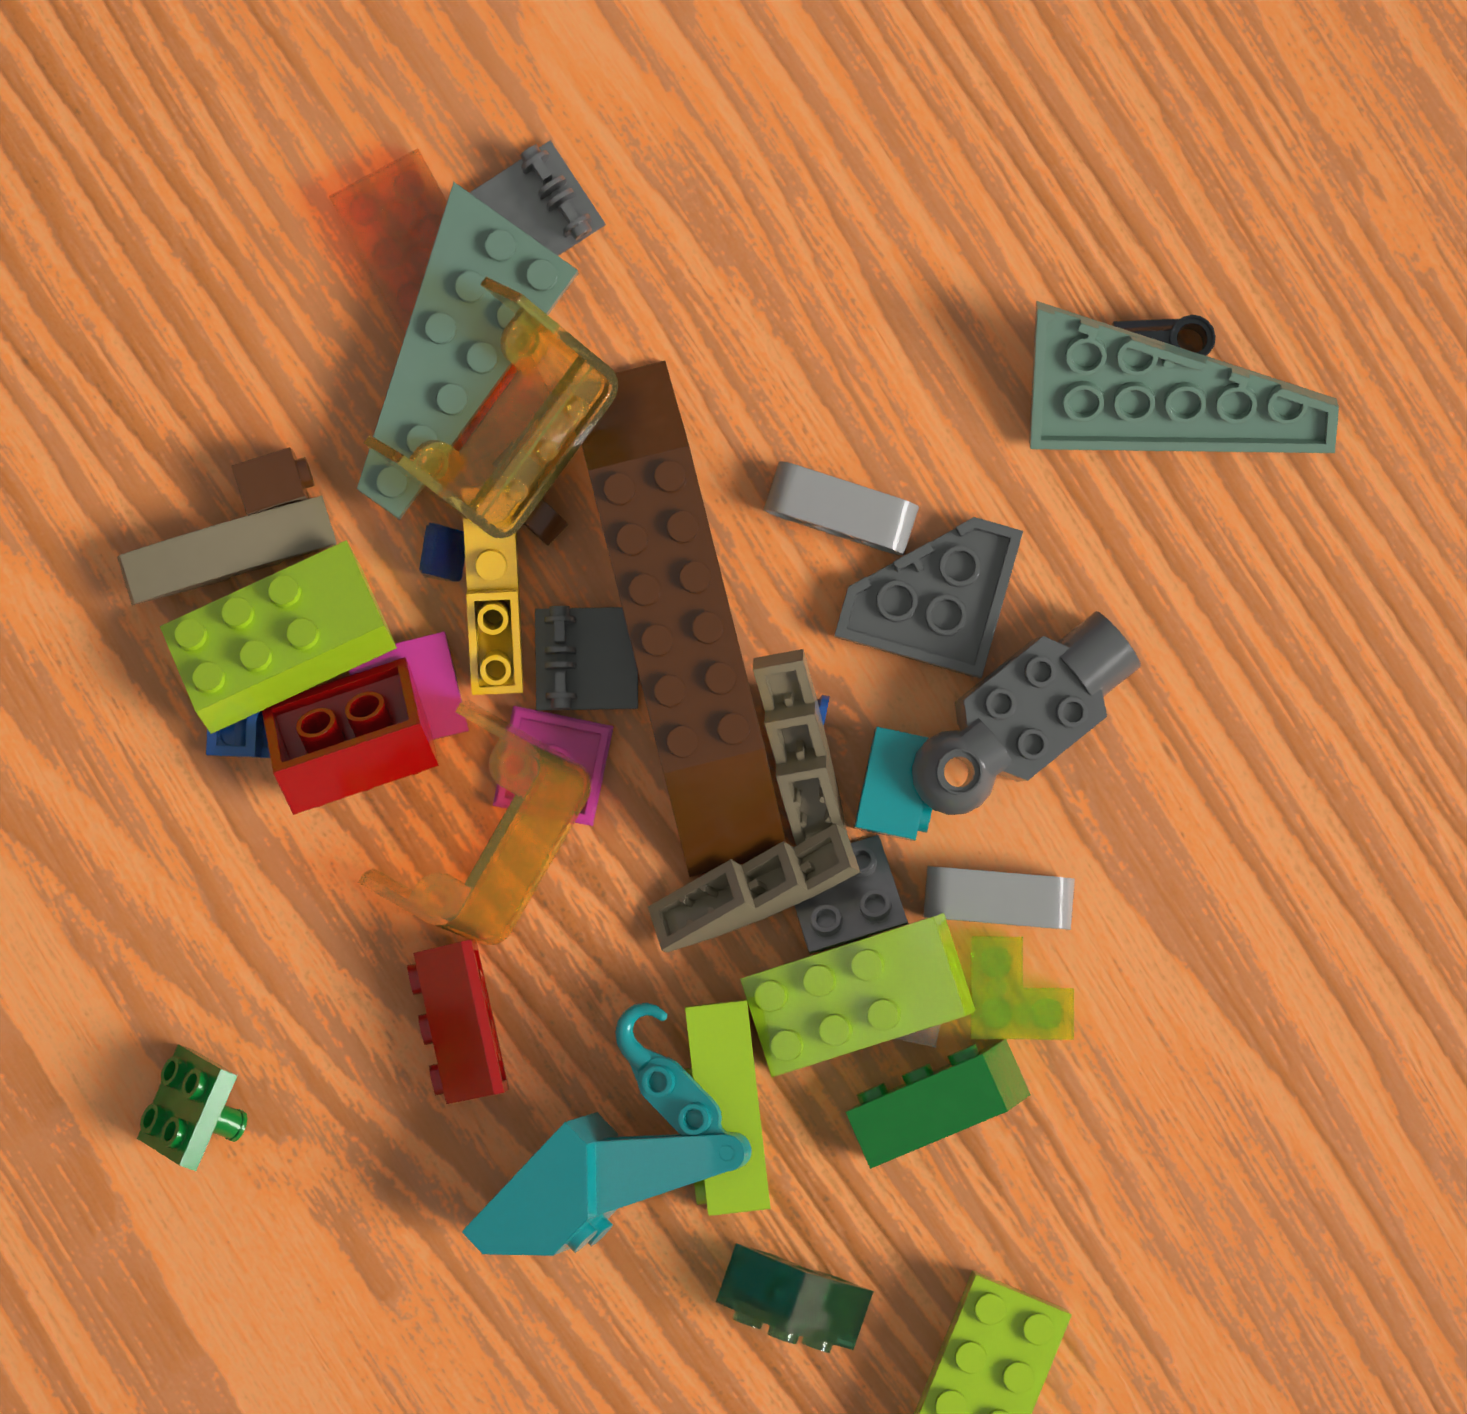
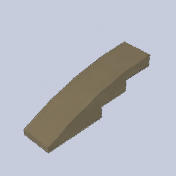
M321 495L167 539L121 554L117 558L131 604L136 605L227 581L232 576L278 565L287 559L328 549L335 546L337 542Z
M804 649L753 658V672L765 710L764 724L776 762V779L796 846L835 823L846 829L827 737Z
M835 823L795 847L783 841L742 865L730 859L648 906V910L661 950L668 953L721 936L770 917L860 873V869L846 829Z

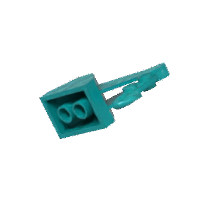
M645 1002L634 1004L626 1009L617 1021L615 1030L616 1043L622 1055L630 1063L643 1097L679 1134L618 1136V1133L598 1112L564 1122L462 1231L482 1254L554 1256L569 1249L576 1253L587 1243L593 1246L607 1234L613 1226L608 1219L618 1208L728 1171L736 1170L748 1163L752 1153L749 1140L741 1133L726 1132L722 1128V1114L715 1100L679 1063L669 1057L644 1048L635 1038L633 1027L640 1017L647 1015L653 1016L660 1021L667 1019V1013L659 1006Z

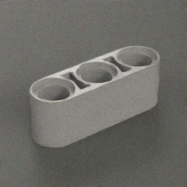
M780 461L763 510L785 520L902 556L905 553L919 506L883 492L796 464Z
M927 866L923 917L929 918L944 913L946 920L1071 930L1075 879Z

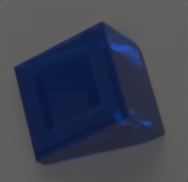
M429 523V525H426L419 571L425 578L459 582L462 579L465 561L464 531L436 523Z

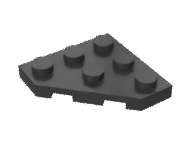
M973 517L939 538L926 543L883 569L852 584L847 589L834 637L981 679L1023 531Z

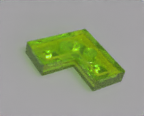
M971 936L970 995L976 1011L970 1014V1039L1074 1040V988H1023V937Z

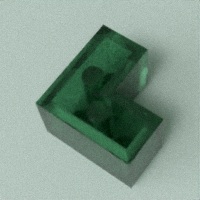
M736 1243L716 1302L735 1310L732 1319L758 1329H761L763 1323L770 1325L767 1334L774 1338L797 1344L799 1336H802V1344L830 1353L833 1345L854 1350L874 1291L841 1277L806 1268L772 1253Z

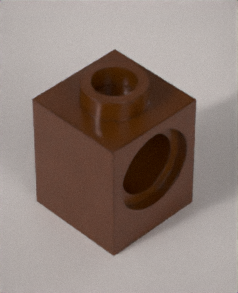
M290 447L231 465L247 515L307 500L309 497L306 488L315 486L306 457L297 459Z

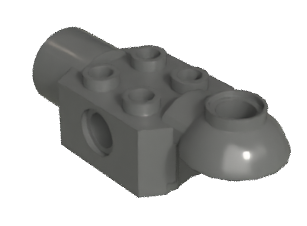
M1096 611L1058 642L1045 636L1032 639L955 701L957 724L960 730L942 731L927 739L917 751L912 766L913 785L921 800L933 810L947 815L966 814L980 807L989 797L997 775L1016 782L1028 781L1107 717L1104 696L1141 667L1138 656L1126 638L1110 620ZM954 757L962 760L968 768L967 780L959 787L949 784L944 776L946 763Z

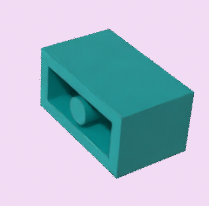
M881 727L875 728L854 829L910 841L916 840L917 831L927 833L932 808L921 800L913 785L912 766L917 751L929 739L928 737Z

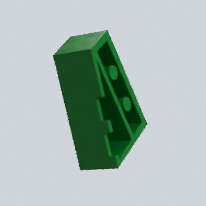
M1004 1039L979 1051L976 1044L968 1046L947 1056L950 1064L934 1071L930 1063L902 1075L904 1084L889 1091L885 1083H882L857 1094L856 1096L860 1103L845 1113L870 1169L1008 1112L1031 1094L1007 1040Z

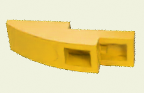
M514 486L462 487L472 695L523 693L521 612Z

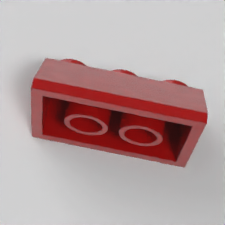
M406 657L306 690L262 710L273 774L293 815L439 766L432 732Z
M465 940L413 953L415 963L407 965L413 995L421 993L423 995L426 1014L418 1015L424 1045H434L437 1064L429 1065V1071L435 1096L444 1094L446 1104L496 1095L509 1090L477 940Z

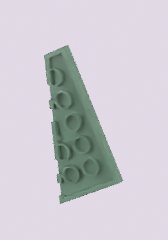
M455 182L447 201L357 486L358 491L399 520L579 274L578 270Z
M1036 301L1029 434L1030 449L1335 453L1339 413L1337 398Z

